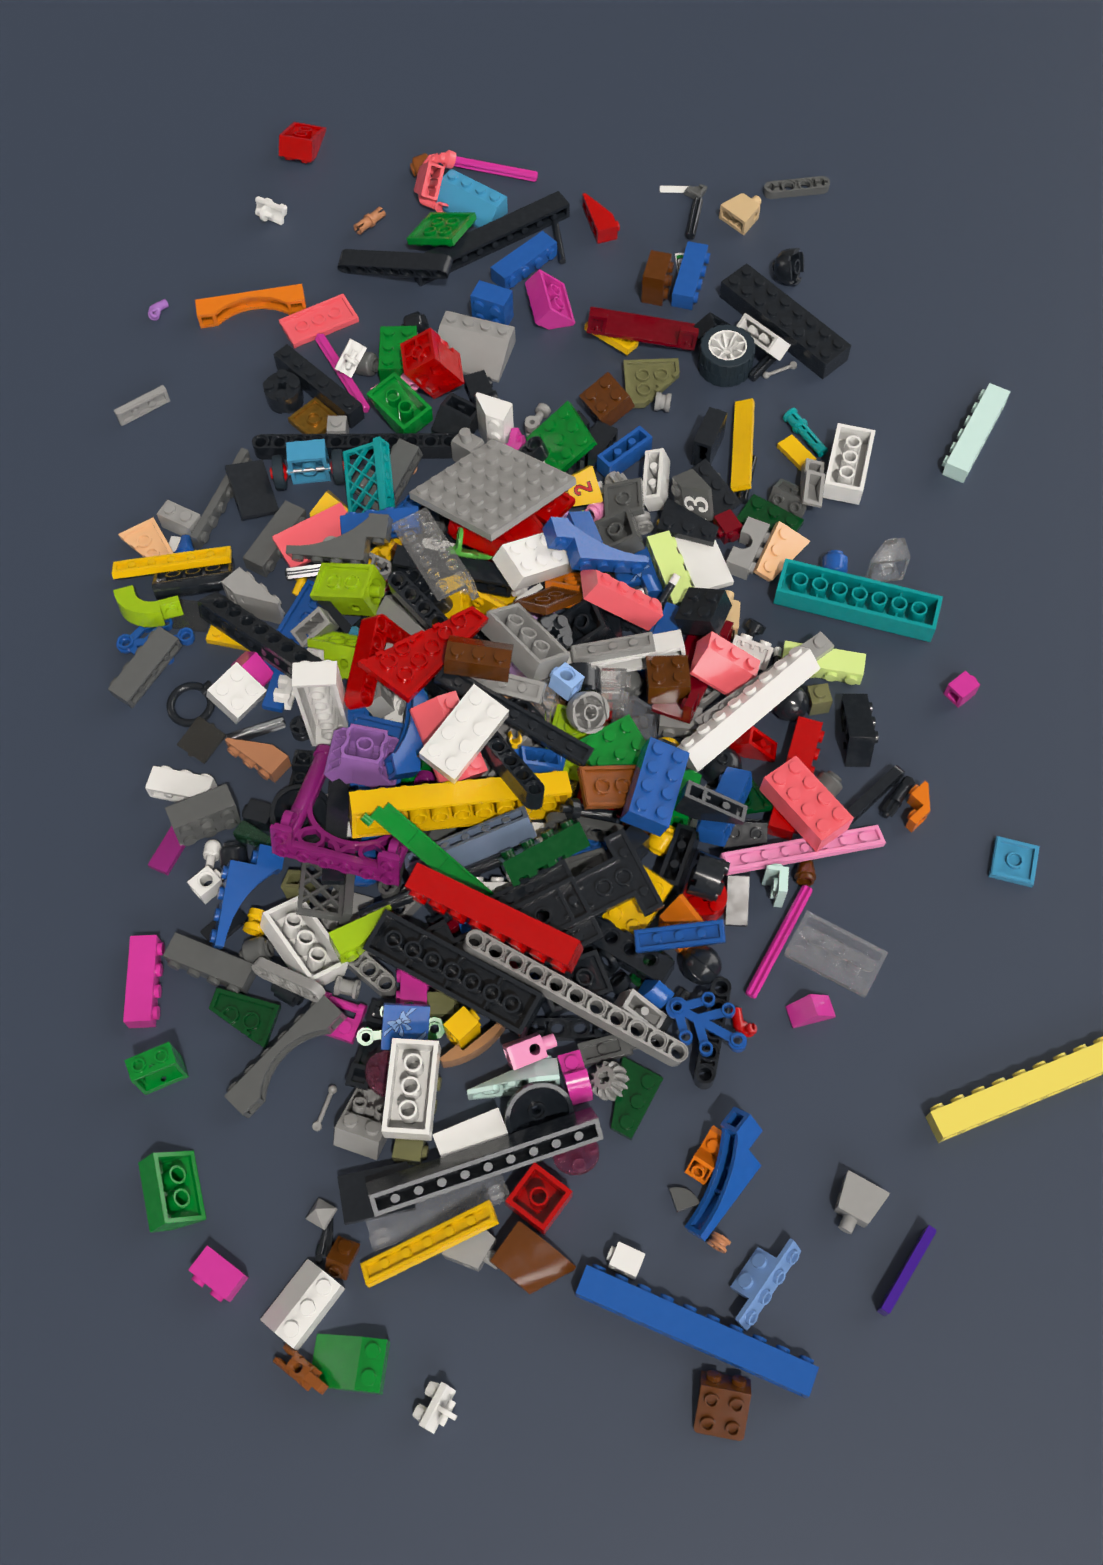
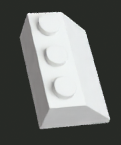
M477 392L478 430L484 443L486 444L492 439L504 444L508 443L511 428H514L512 403Z
M307 1259L260 1320L288 1345L298 1351L345 1288Z

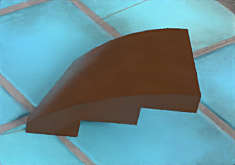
M520 1221L517 1222L490 1260V1263L509 1276L512 1282L529 1295L576 1269L573 1263Z

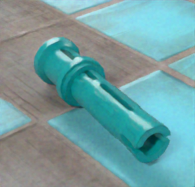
M791 408L784 414L783 420L791 425L794 433L800 434L818 457H822L828 452V448L807 426V420L802 419L796 408Z

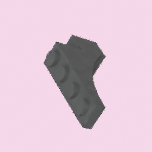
M369 513V517L341 536L316 544L287 545L286 554L292 560L303 562L304 559H311V562L314 563L330 561V563L368 564L371 541L375 545L390 543L393 519L387 514Z

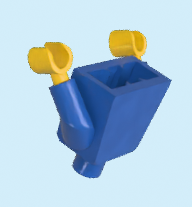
M511 731L508 732V739L512 744L511 747L533 773L563 771L566 762L564 757L550 749L522 745L518 748V745L522 742L520 732L518 731L516 739H512Z

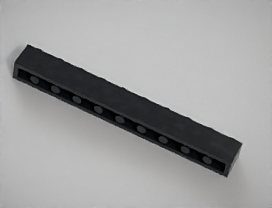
M557 191L464 234L454 246L440 245L425 253L446 254L453 259L451 273L551 226L554 220L560 222L570 217V204ZM413 277L420 287L436 280L433 278Z
M592 1107L369 1181L365 1184L374 1216L377 1217L603 1140L604 1138L599 1118Z

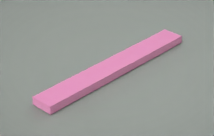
M873 825L846 830L817 852L801 838L723 852L720 858L730 862L727 875L765 869L767 865L775 863L786 865L884 847L886 841L879 826Z

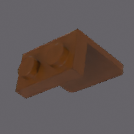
M701 1370L694 1431L700 1434L742 1441L745 1435L751 1400V1379H746L741 1375H724L715 1370Z

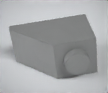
M633 988L620 993L614 1005L657 1029H660L667 1017L664 1012Z

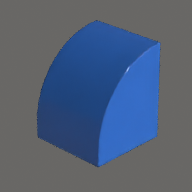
M655 575L642 576L641 588H643L644 594L651 598L659 599L663 592L659 578Z
M645 979L638 990V993L659 1009L666 1005L675 994L660 980Z

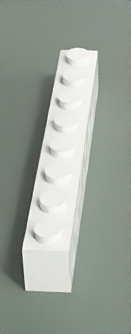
M801 646L792 648L788 655L775 662L770 670L762 673L757 681L745 687L739 696L731 699L727 706L714 713L712 718L700 725L691 736L684 738L677 748L690 753L686 765L687 768L697 772L700 771L821 669L811 650Z

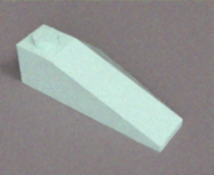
M548 1056L467 1090L468 1099L476 1100L512 1096L521 1087L539 1081H548L560 1086L557 1058Z

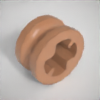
M712 1231V1238L708 1239L706 1243L715 1250L725 1254L727 1251L726 1246H730L731 1241L725 1236Z

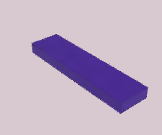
M928 1225L923 1229L877 1310L881 1315L887 1316L894 1308L937 1232L932 1226Z

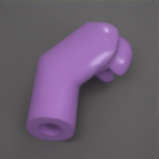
M166 299L150 306L148 316L151 320H158L161 311L169 307Z

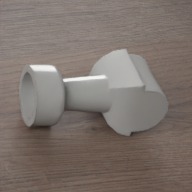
M539 403L535 409V416L525 418V435L527 437L540 426L542 419L547 418L551 413L548 405Z

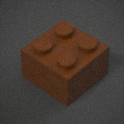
M651 250L643 274L642 303L662 306L664 299L668 298V286H671L673 281V275H670L674 268V262H671L672 254Z
M609 372L579 395L585 407L597 421L599 420L610 426L635 407L629 394Z
M688 655L646 656L645 680L648 704L682 703L684 697L688 698L691 691Z

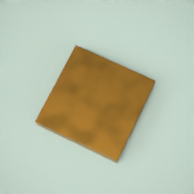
M314 397L288 417V422L302 434L327 433L328 416L338 415Z

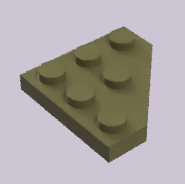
M678 358L623 360L625 391L631 397L635 405L634 408H645L656 398L657 392L662 393L679 378Z

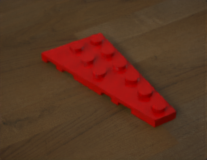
M471 606L452 615L450 619L442 623L438 622L432 625V628L426 631L421 630L394 643V646L384 651L376 652L374 656L368 659L363 658L359 660L358 666L409 703L444 666L446 647L450 635L473 638L488 623V617Z

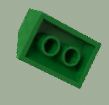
M194 1150L152 1153L138 1162L150 1232L171 1231L206 1220Z

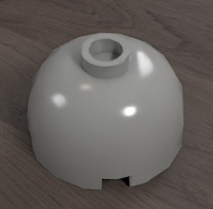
M582 691L573 695L566 707V717L569 724L575 730L586 734H593L602 730L605 720H608L609 705L607 700L597 692Z

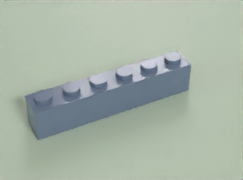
M521 806L435 843L465 867L519 845L526 839L536 838L537 835L525 806ZM412 852L407 853L404 859L405 868L409 875H411L417 862L427 866Z

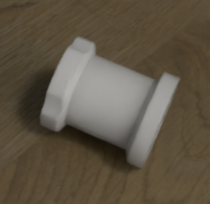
M338 976L335 981L334 995L352 996V999L356 1000L360 993L361 980L352 981L343 979V976Z

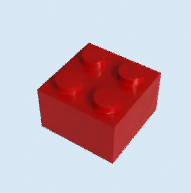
M533 1163L505 1200V1203L510 1210L541 1234L545 1235L573 1197V1191L538 1164Z

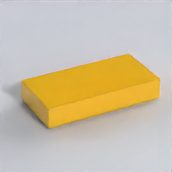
M792 434L777 444V448L800 471L806 458L817 459Z

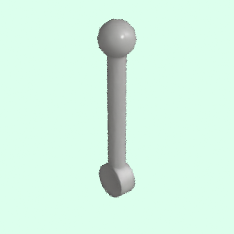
M792 361L790 365L771 372H764L763 378L768 379L771 375L790 368L796 369L797 363Z
M331 1085L328 1088L329 1093L318 1120L312 1125L314 1131L318 1132L322 1129L321 1122L333 1094L337 1092L335 1085Z

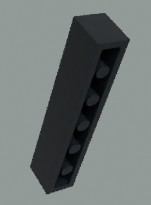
M288 344L273 354L277 370L285 369L295 374L300 380L303 391L312 398L316 397L338 416H347L349 428L352 429L365 419L362 403Z
M397 544L392 562V572L401 571L405 574L408 569L416 567L435 584L460 575L470 583V590L472 591L477 590L478 592L511 597L512 589L494 562L449 556L448 553Z

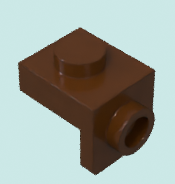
M338 1236L326 1257L325 1272L334 1278L347 1280L350 1267L360 1250V1244Z

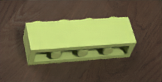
M670 531L647 536L646 546L648 547L656 575L661 582L663 590L674 573L680 576L679 581L667 599V602L680 606L688 588L692 586L689 571L685 570L683 566V556L681 553L678 554L676 549V539L671 536Z
M785 641L781 659L788 655L792 648L803 643ZM833 649L817 660L821 669L810 678H821L831 682L839 681L849 685H860L864 675L866 654Z

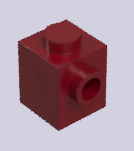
M731 509L714 516L713 524L719 527L717 539H720L723 544L735 542L740 538L742 524Z

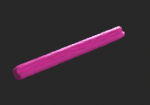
M456 156L454 167L536 182L538 179L537 171Z
M318 333L317 337H315L318 346L348 393L362 403L364 413H368L370 405L354 380L335 369L339 357L323 333Z
M802 885L746 989L745 994L750 998L755 999L759 994L812 894L811 887Z

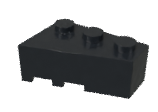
M842 694L840 715L842 732L845 733L846 742H843V749H847L844 761L845 767H870L874 745L878 743L879 735L878 731H875L876 719L875 716H872L873 704L869 702L868 694Z

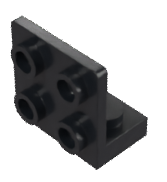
M745 819L743 825L735 824L725 847H723V852L767 845V821L765 819Z

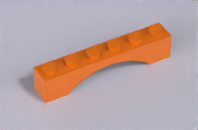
M302 284L195 300L197 318L201 328L219 326L230 317L249 310L270 309L291 315L307 308Z

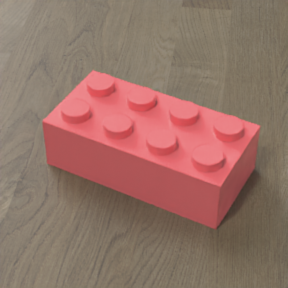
M794 756L763 778L759 790L815 852L848 830L854 819L797 756Z

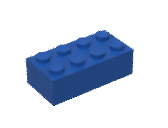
M650 737L641 748L620 821L660 837L669 828L690 753Z

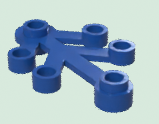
M170 618L164 620L165 623L170 622L168 625L160 626L164 630L169 631L174 627V624ZM139 626L132 634L119 636L116 642L117 649L121 653H132L135 655L138 647L144 645L148 640L149 634L156 630V628ZM188 627L180 629L177 635H174L181 644L186 646L191 645L195 640L192 629ZM144 632L149 633L145 638L139 639ZM173 657V659L169 662L168 665H170V664H172V663L174 662V657Z
M705 992L702 997L688 1001L681 997H673L667 1002L666 1012L670 1018L676 1020L680 1033L679 1041L683 1042L686 1046L692 1043L693 1035L687 1029L685 1018L694 1023L700 1044L699 1052L702 1056L708 1057L713 1053V1045L708 1041L705 1029L728 1041L729 1048L733 1052L739 1053L745 1050L747 1038L743 1033H732L712 1022V1020L724 1017L732 1018L735 1015V1006L732 1003H725L722 1008L697 1014L691 1010L701 1006L712 1007L715 1004V995L712 992ZM705 997H711L713 999L712 1002H705ZM678 1004L682 1008L676 1011L673 1009L674 1005ZM729 1007L733 1012L728 1014L724 1009ZM689 1035L690 1039L688 1041L682 1040V1036ZM735 1038H740L742 1042L740 1044H736L733 1040ZM709 1046L710 1051L704 1052L702 1051V1047Z

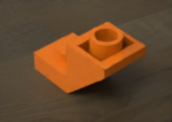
M926 781L920 786L916 784L908 793L910 797L907 803L914 810L907 816L909 820L905 827L911 833L926 820L930 812L929 784Z
M714 1125L709 1130L684 1172L704 1186L714 1171L721 1141L722 1130Z

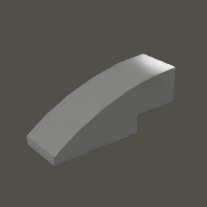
M806 458L804 461L800 481L802 504L818 508L822 507L825 462Z

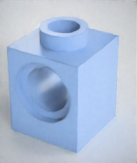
M564 662L559 668L556 666L551 671L548 687L569 701L573 695L581 690L585 676Z

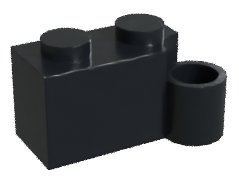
M485 370L463 376L464 388L470 402L476 404L477 392L498 399L496 390L493 391L491 377H487Z

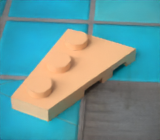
M154 517L118 534L120 539L142 557L173 554Z
M776 522L753 572L768 582L772 581L782 571L785 558L793 560L810 541L782 522Z

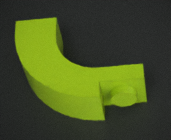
M133 585L113 590L122 616L134 625L142 627L165 626L164 620L184 615L178 595L150 602L139 599L136 596Z

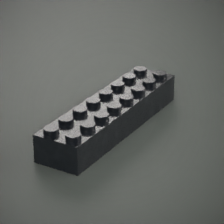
M746 263L721 281L719 296L741 315L748 314L789 343L791 346L787 351L821 379L827 377L848 360L851 344Z
M387 909L383 912L363 947L366 952L522 1038L526 1036L546 999L537 990Z

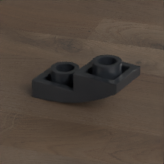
M295 750L291 764L292 774L289 786L303 783L314 759V751Z

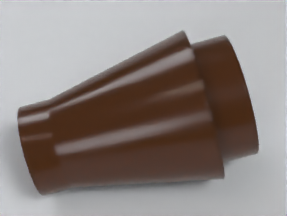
M813 860L798 863L794 876L797 884L801 886H811L814 884L816 873Z

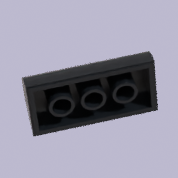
M232 558L231 563L155 573L152 582L154 595L157 600H162L177 595L182 597L224 590L221 581L236 570L234 559Z

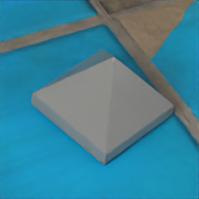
M318 1198L305 1219L325 1230L338 1209Z

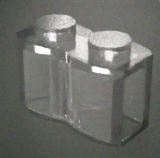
M602 668L601 692L599 694L607 700L609 711H624L625 705H629V692H626L627 687H631V675H627V668Z

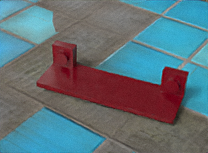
M590 307L586 333L684 350H694L699 328H694V323Z
M726 620L719 636L729 642L732 638L734 622ZM688 635L684 643L685 652L688 655L689 673L697 641L704 636ZM690 674L691 691L688 698L684 697L682 703L653 704L651 711L690 724L709 685Z

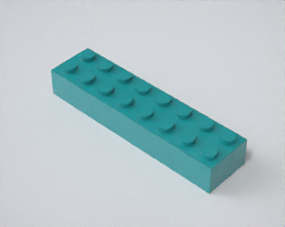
M785 558L773 604L931 642L936 630L943 596Z

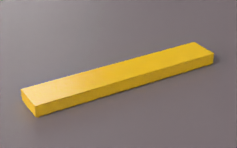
M753 398L735 402L731 490L733 492L751 489L755 407Z
M231 546L115 561L113 562L111 574L113 579L227 564L231 563L232 550Z
M487 1200L360 1263L366 1286L370 1288L498 1225L499 1222L492 1202Z

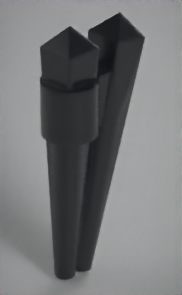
M334 1218L331 1219L326 1229L323 1230L320 1243L317 1244L315 1252V1262L317 1265L322 1262V1257H327L333 1246Z

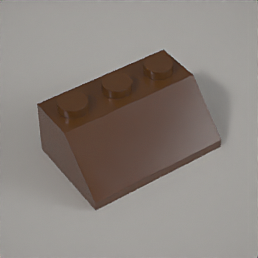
M450 635L444 658V673L508 683L514 644Z

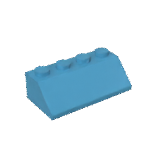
M453 169L449 170L442 177L437 202L448 204V206H443L444 212H475L477 219L472 226L476 228L501 218L508 213L507 196Z

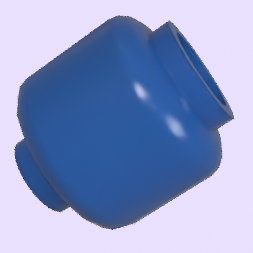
M830 550L822 558V567L847 573L848 557L840 550Z

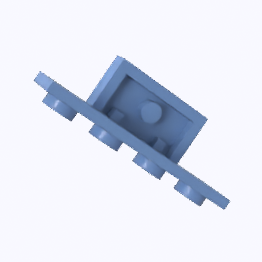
M790 1238L777 1258L757 1247L730 1286L733 1291L747 1299V1302L735 1318L746 1332L756 1323L759 1313L770 1302L772 1294L778 1285L783 1283L790 1267L798 1261L801 1250L793 1239Z

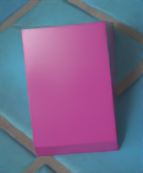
M245 651L231 664L233 666L237 662L263 687L271 680L274 673L257 652Z
M809 994L785 1007L792 1029L836 1017L829 995Z

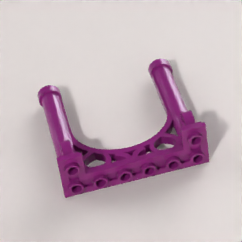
M318 745L313 754L314 759L291 810L284 811L280 824L275 823L270 826L272 853L279 857L296 859L302 863L315 864L321 868L338 870L344 874H353L364 879L380 881L386 885L399 886L400 870L408 849L390 834L370 841H349L331 835L316 822L313 816V807L326 779L324 771L330 749L328 745ZM421 770L417 773L413 786L424 783L435 784L437 778L434 773ZM307 817L310 826L302 828ZM313 834L320 838V841L317 843H309L303 840V837ZM325 842L328 843V847L332 850L324 848ZM389 844L388 850L386 851V849L383 846ZM374 849L378 852L377 859L367 858L363 855L365 852ZM355 851H358V857H357V856H353V855H349V854H355Z

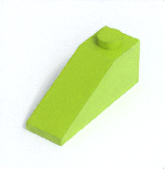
M390 905L328 933L330 944L341 964L352 962L359 955L363 954L365 951L363 947L385 909L392 912Z

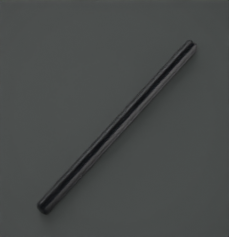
M520 844V845H517V846H515V847H512L513 850L516 849V848H518V847H520L521 844ZM501 852L464 868L474 876L498 868L501 865L497 858L501 856ZM406 890L359 909L360 918L387 905H390L392 910L414 902L413 897L409 896V891Z

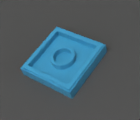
M996 836L988 877L1032 888L1040 846Z

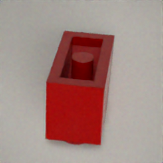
M752 726L730 744V748L743 758L774 762L777 742Z

